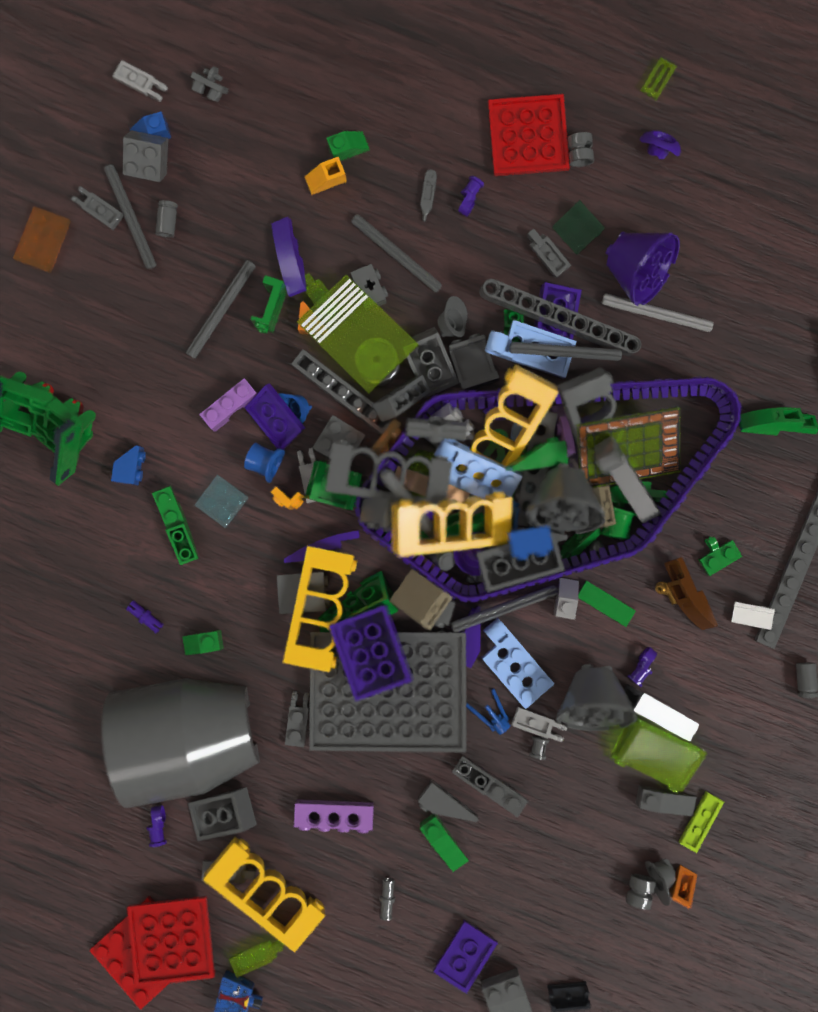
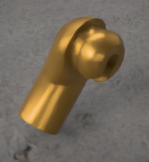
M658 582L655 586V591L658 594L667 595L672 605L676 604L677 602L671 594L667 583Z

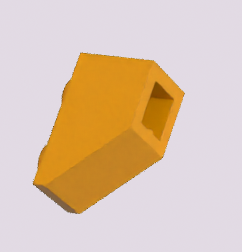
M339 157L320 163L305 176L311 195L347 182Z

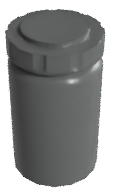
M161 200L158 202L155 234L161 237L172 238L175 234L178 204L172 201Z
M449 551L423 554L426 559L444 571L451 569L455 564L454 554Z
M796 663L798 697H818L816 663Z

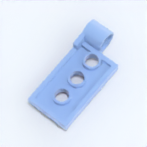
M516 320L512 321L508 336L500 332H490L485 352L563 379L566 378L572 357L557 356L555 359H551L549 356L510 353L509 346L512 343L513 337H518L521 343L575 346L577 341Z
M443 439L435 452V456L448 457V461L452 462L450 485L484 499L485 495L493 494L494 491H503L506 495L512 497L523 477L522 473L506 471L505 465L471 451L468 446L454 439ZM463 464L467 468L465 471L459 472L456 470V466ZM476 472H482L484 477L482 479H475L473 475ZM493 480H500L502 482L498 487L491 485Z
M498 618L483 630L494 642L495 646L481 658L525 709L528 708L554 685L553 681ZM501 648H506L508 652L504 658L498 657L497 654ZM514 662L520 664L517 672L510 671V665ZM525 677L532 678V683L529 686H523L522 684Z

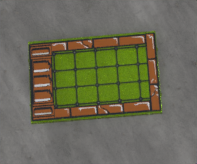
M679 406L577 424L579 469L585 471V476L592 488L617 484L610 472L605 474L602 471L595 455L594 446L610 436L614 437L640 479L680 472Z

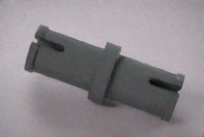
M386 877L382 879L379 918L389 921L392 919V906L395 902V897L393 896L395 879Z

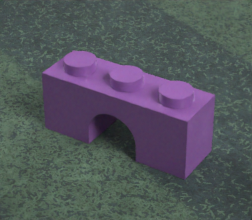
M244 378L199 415L216 432L230 421L229 418L233 413L242 407L245 408L257 393Z

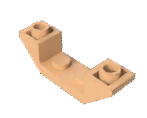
M400 466L397 467L395 476L399 481L401 476ZM407 469L404 488L407 491L425 496L428 476ZM452 485L448 486L447 499H455L463 504L469 498L470 493Z

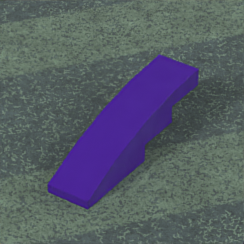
M286 217L272 223V231L282 277L288 296L292 297L307 291L303 259L299 256L298 242L293 236L292 220Z
M358 530L337 534L316 541L308 546L324 550L341 549V541L360 539V533ZM307 546L285 558L284 563L304 561Z

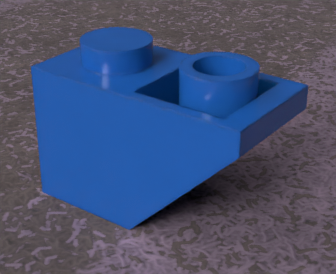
M134 446L114 462L112 482L139 486V481L141 482L143 478L141 465L146 457L143 447Z

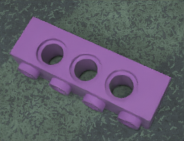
M297 799L295 803L294 827H299V830L302 831L318 828L319 831L338 829V832H349L350 829L357 830L359 833H368L369 830L373 829L374 803ZM317 812L320 815V819L313 820L310 817V813ZM337 813L339 820H331L329 814ZM355 813L358 815L359 820L353 822L348 816Z

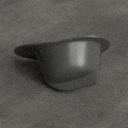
M456 296L448 298L445 310L438 317L437 322L441 337H462L465 334L468 313L464 302Z
M662 859L654 863L646 861L645 866L650 877L657 881L655 886L656 895L665 906H669L671 902L669 889L676 880L672 865L668 859Z

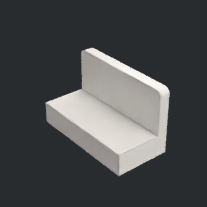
M734 602L731 622L771 630L775 609Z

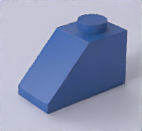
M162 112L142 117L130 129V131L171 138L167 121Z

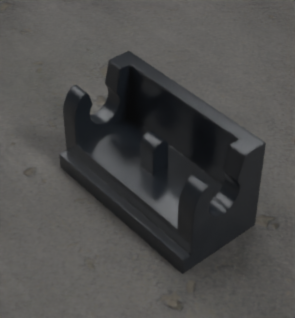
M586 981L547 985L551 1012L591 1009L588 997L589 989Z

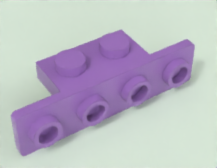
M563 405L552 406L550 408L551 412L558 413L554 433L559 438V441H566L568 465L571 468L580 469V456Z

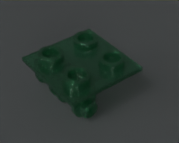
M580 200L552 227L576 255L605 229Z

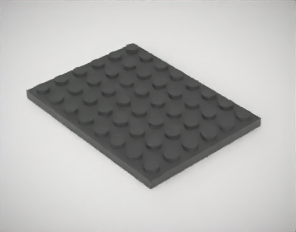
M311 632L310 646L326 648L331 644V632ZM397 632L414 680L356 702L335 645L331 649V651H335L334 656H337L335 668H332L330 672L310 668L309 750L466 752V633Z

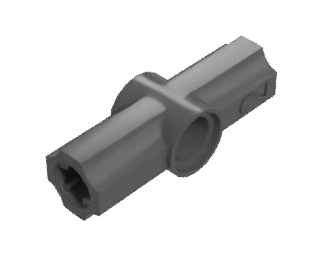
M432 416L429 420L411 418L406 420V436L426 437L427 440L435 443L441 442L443 439H466L467 424L465 422L446 421L439 416Z

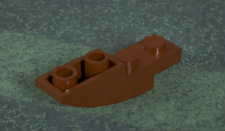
M683 557L665 562L664 565L671 578L667 585L681 610L701 630L717 627L718 624L703 590H696Z

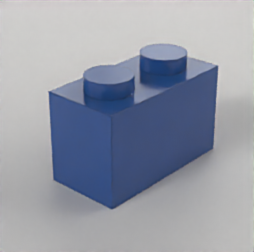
M549 526L507 533L510 556H516V560L527 559L528 554L536 553V557L548 555V551L553 550Z

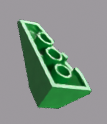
M382 571L364 579L360 583L362 586L354 592L350 591L346 594L347 598L341 602L343 614L338 622L388 605L391 615L398 612V607L390 602L394 593ZM336 603L319 616L318 620H334L338 614ZM319 625L320 632H331L328 628Z

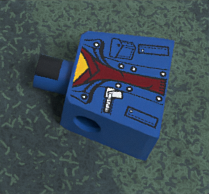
M226 971L222 979L214 1012H248L249 1006L260 1009L263 996L252 994L254 982Z

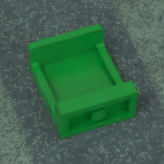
M265 275L262 283L271 295L263 318L251 316L250 320L254 327L257 328V331L267 334L268 331L274 332L287 290L283 281Z
M314 461L304 498L346 510H353V507H356L355 502L358 496L326 491L330 465L325 462ZM349 470L347 486L361 488L363 483L362 473Z

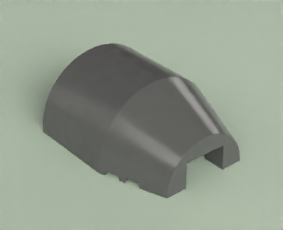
M183 678L110 692L105 699L102 713V741L109 780L119 803L124 808H132L205 794L260 763L257 743L253 744L247 707L250 706L247 686Z

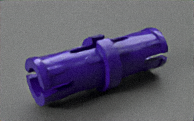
M133 600L130 603L131 606H128L126 610L138 618L139 623H144L157 634L160 631L159 628H162L164 624L152 616L149 610L146 611Z

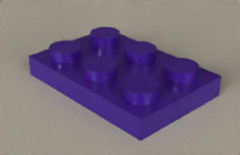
M270 383L265 385L245 406L247 412L277 449L284 450L305 429L304 425Z
M464 919L434 967L433 972L467 994L497 946L498 941Z

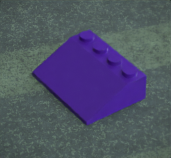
M388 605L329 626L355 702L414 680Z

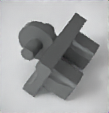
M213 66L210 70L204 69L203 73L208 75V77L192 72L191 78L194 79L192 90L203 94L207 85L211 87L207 97L216 102L220 100L223 93L227 94L228 88L215 82V80L221 82L223 78L218 74L219 69Z

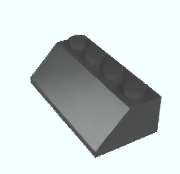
M554 532L550 533L553 550L548 551V555L536 557V553L528 554L527 559L516 560V556H510L509 545L477 553L479 571L485 591H493L564 571Z

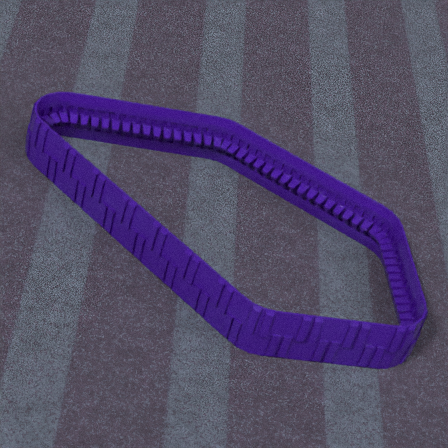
M694 377L684 380L655 379L651 382L634 383L633 381H622L611 384L612 392L609 394H612L615 401L620 400V393H622L623 400H629L630 392L632 393L633 400L639 399V392H641L642 399H649V391H651L653 399L658 398L659 391L662 398H668V390H670L671 397H678V390H680L681 397H687L688 389L691 396H697V389H699V396L710 398L716 403L719 413H725V415L719 416V421L723 422H718L716 427L720 430L715 428L712 432L717 439L709 436L706 440L711 447L706 444L701 446L700 449L705 455L698 451L694 456L699 462L691 459L688 463L693 470L687 466L683 470L688 477L686 478L681 474L678 476L677 480L682 485L676 482L671 485L676 493L668 489L665 495L670 500L662 497L659 501L664 506V508L658 506L661 514L651 519L652 524L649 522L642 523L646 531L638 528L636 533L641 537L640 539L633 535L630 539L625 540L624 543H617L618 553L614 544L609 545V555L605 547L599 548L600 558H598L595 550L589 551L591 561H589L586 552L580 554L581 563H579L576 555L572 556V566H570L567 558L561 559L564 571L486 592L483 583L477 584L479 591L477 594L475 585H462L459 582L455 584L456 580L452 577L444 584L448 574L443 572L436 578L440 571V568L437 566L429 573L428 570L433 563L428 560L421 567L424 556L419 555L413 561L412 559L415 555L398 556L393 552L392 543H389L392 538V532H388L382 538L383 528H379L374 532V529L368 528L367 524L360 522L363 499L367 497H356V516L359 518L358 522L367 535L370 534L373 540L379 541L381 546L387 547L389 552L395 553V556L399 559L402 558L405 564H410L413 570H418L421 576L424 577L425 575L428 581L434 582V585L442 588L441 590L449 593L454 599L458 598L459 601L467 602V600L477 602L478 599H488V597H495L499 593L502 595L508 593V591L513 592L525 588V586L535 585L536 582L540 584L563 577V575H570L572 572L577 573L600 566V564L610 563L609 561L615 562L632 557L638 551L643 550L649 543L653 542L670 515L677 511L693 485L703 477L716 455L726 447L734 436L733 433L740 422L741 404L738 401L737 394L725 383L712 377ZM501 389L484 392L472 390L467 393L466 391H459L458 393L439 396L437 394L431 397L430 401L427 400L422 405V409L417 412L413 419L429 420V417L426 415L427 413L431 416L448 403L453 408L457 407L458 403L459 410H465V402H468L470 410L475 409V402H478L479 409H484L485 401H487L488 408H494V401L497 400V406L499 407L498 395ZM559 392L555 397L556 404H562ZM517 393L510 394L504 399L507 402V407H513L514 399H516L517 407L523 406V399H526L527 406H533L532 400ZM601 397L595 398L594 402H600ZM404 428V432L402 431L398 436L399 440L393 444L392 449L388 452L396 454L400 452L406 456L409 451L403 444L410 448L413 447L415 443L409 439V436L405 435ZM387 457L379 464L376 479L378 485L383 487L385 484L380 475L386 470V467L392 471H395L397 468L391 461L393 459L399 463L395 458ZM373 472L369 476V480H366L361 488L371 489Z

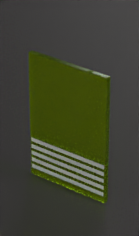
M347 275L335 284L330 291L297 321L368 393L380 384L389 373L419 346Z

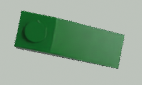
M558 437L547 438V442L539 443L506 466V471L568 464L566 441H559Z
M432 814L420 822V830L452 872L469 861L437 814Z

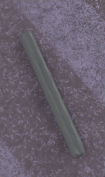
M109 164L104 167L105 173L147 269H152L156 267V262L113 164Z
M359 214L353 217V225L431 290L437 293L441 289L442 284Z
M247 260L191 343L186 351V354L195 359L254 271L256 266L251 261Z
M512 342L509 346L510 353L614 361H619L622 358V351L616 349Z
M551 585L451 622L452 630L458 632L556 596L558 590L555 585Z

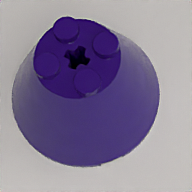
M623 231L618 236L616 242L607 248V267L630 301L636 306L639 304L645 305L652 300L670 276L667 272L671 263L675 264L680 248L679 238L673 233H626Z

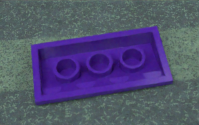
M547 282L541 285L540 298L578 313L581 290ZM539 307L540 313L546 315L545 308ZM557 314V319L560 322H563V316L561 314ZM535 320L534 327L573 340L574 335ZM549 356V358H551V359H555V358L557 357V356Z

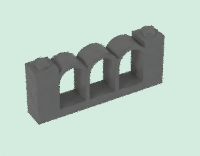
M602 368L557 386L579 456V426L619 420L614 415L616 401L609 394L612 392V377L609 372L606 373ZM598 397H605L606 401L602 409L581 419L579 418L576 406ZM623 430L611 433V436L614 437L618 444L626 443L621 438ZM610 433L596 438L595 445L610 437ZM594 439L587 442L588 449L594 448ZM620 444L621 450L627 456V444ZM628 446V455L630 456V448ZM593 449L588 450V463L593 462L591 456L594 453ZM630 456L628 461L634 469L638 467L636 459ZM594 463L588 464L589 477L595 475ZM596 464V474H605L599 464ZM614 482V483H609V484H603V485H598V486H592V488L603 487V486H609V487H611V486H613V485H615V484H617V483Z
M338 440L337 443H333L326 491L373 499L388 498L399 501L394 493L375 490L380 462L387 457H392L399 461L401 465L400 482L403 486L406 470L410 463L421 462L427 466L429 476L425 498L412 496L416 503L429 501L437 506L442 500L447 499L452 462L448 461V457L436 456V459H431V463L423 457H413L405 463L399 454L393 452L382 454L377 459L376 454L367 448H358L352 451L353 446H350L348 441ZM356 454H368L374 461L371 489L347 486L350 463Z

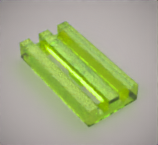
M661 57L642 87L641 92L648 93L649 97L653 96V99L657 101L677 66ZM664 64L665 66L663 67L659 76L655 80L651 89L648 88L649 83L653 79L660 65ZM669 67L671 69L659 90L655 92L656 86Z

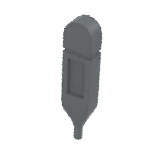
M428 170L425 174L421 198L423 222H426V216L433 206L437 174L434 170Z

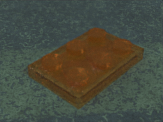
M33 206L13 259L51 273L71 221Z
M396 419L392 421L371 449L376 454L377 459L390 450L389 444L391 442L395 443L401 434V423Z

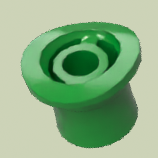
M613 507L616 524L603 527L601 535L614 539L628 540L630 539L633 516L638 515L636 512Z

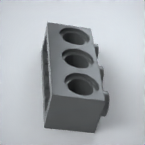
M423 375L407 380L372 405L382 422L398 416L429 394L431 390Z

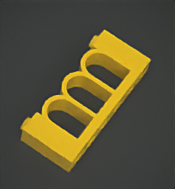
M516 364L505 375L506 386L500 390L498 395L499 407L489 410L484 419L485 430L475 434L470 448L471 451L491 460L493 459L476 449L479 442L491 440L508 448V453L502 463H500L505 466L519 458L558 394L556 385ZM517 393L536 402L537 405L529 418H526L504 406L503 400L505 397ZM497 417H505L523 426L516 440L513 441L492 430L489 426L490 422ZM463 464L458 465V469L461 471H465L467 468ZM476 472L473 475V477L476 479H482L484 477V474L482 472ZM493 480L491 485L498 487L502 482L500 480Z
M494 491L493 494L485 495V499L480 496L469 497L463 504L451 498L442 500L437 506L429 501H420L414 504L411 500H400L399 503H393L392 551L398 556L508 544L507 533L511 532L512 498L503 491ZM484 505L485 533L471 534L472 513L476 507ZM458 507L460 512L459 536L445 537L446 515L452 508ZM433 510L434 538L419 540V519L425 511Z
M307 546L283 663L330 672L332 668L336 667L337 656H334L335 651H331L335 646L333 636L331 644L326 648L297 644L301 622L324 626L330 630L329 626L341 619L343 606L338 598L343 596L348 589L349 580L347 575H351V572L356 570L357 560H354L355 556ZM313 568L338 573L343 579L342 590L336 595L308 590ZM307 595L334 601L338 607L336 618L332 621H321L303 617Z
M234 837L204 873L203 880L295 952L325 917L324 904L320 900H314L311 897L306 899L305 893L296 886L286 887L285 879L280 872L271 869L264 871L265 865L262 858L255 853H250L249 844L245 840H239ZM252 863L258 867L260 873L242 893L228 880L241 865ZM273 880L280 885L281 889L268 906L262 909L250 899V896L264 881ZM295 897L302 905L286 926H284L272 917L271 914L285 898Z

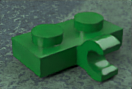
M710 536L704 541L711 552L698 560L707 576H711L740 559L742 555L733 540L719 547L716 538Z

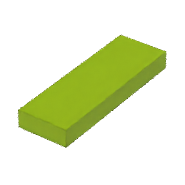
M706 791L678 842L697 853L724 801Z

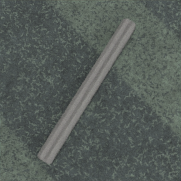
M605 294L602 299L603 305L710 332L714 324L713 321L648 304L636 306L629 299Z

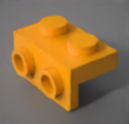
M278 487L271 491L274 495L272 499L281 507L285 506L290 510L293 508L298 509L304 502L302 499L305 496L300 492H297L290 499Z

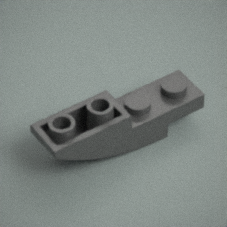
M464 756L461 757L452 771L457 777L483 795L488 796L517 818L529 801L513 790L511 786Z

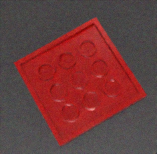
M564 94L488 100L494 176L568 171L570 169Z
M149 895L142 903L155 901ZM128 915L89 950L140 1010L170 984L135 987Z
M207 896L128 905L127 911L135 987L215 977Z

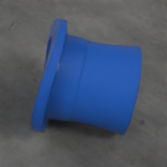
M254 443L247 453L244 468L265 476L266 482L271 483L283 461L285 451L283 449L273 451L258 443Z

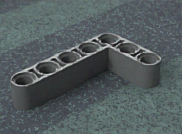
M610 436L594 446L595 455L600 468L605 474L611 473L641 522L644 524L659 516L661 512L614 437Z

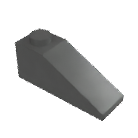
M432 779L418 797L419 807L427 813L430 811L433 814L477 822L479 819L478 814Z
M639 785L635 804L643 810L693 816L697 797Z

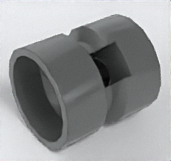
M579 132L568 137V149L571 150L569 153L570 166L584 167L594 163V151L591 149L593 146L591 133Z
M632 873L629 882L631 890L627 891L626 903L636 908L650 910L653 900L650 894L654 893L657 881L642 874Z

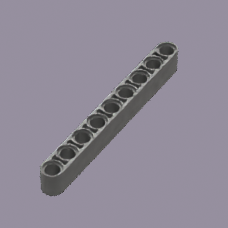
M488 279L479 289L480 296L487 301L604 348L621 350L622 355H632L641 348L640 339L634 335L495 279ZM487 285L493 288V294L486 291ZM505 292L510 294L511 301H507L504 298ZM522 300H526L528 302V308L523 307L521 303ZM539 307L545 308L546 315L540 313ZM557 314H561L563 316V322H560L557 319ZM575 321L580 322L581 329L575 327ZM592 328L598 330V336L592 333ZM610 335L615 337V343L610 341ZM627 342L632 344V350L627 347Z

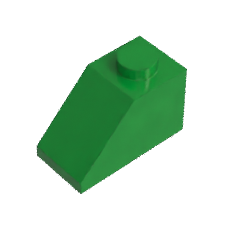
M343 131L326 138L332 158L339 157L340 161L370 150L363 132Z
M221 630L182 636L185 655L202 654L224 649Z

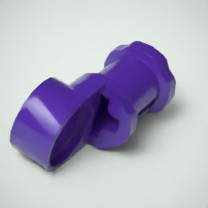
M471 175L467 186L460 192L465 198L458 212L466 217L475 204L476 194L485 185L479 178Z
M647 647L639 656L637 668L631 675L627 676L640 688L643 686L642 682L646 677L653 673L648 667L656 658L657 652L651 647Z
M163 805L152 807V825L146 828L149 831L151 841L149 847H158L167 844L163 834L166 814Z

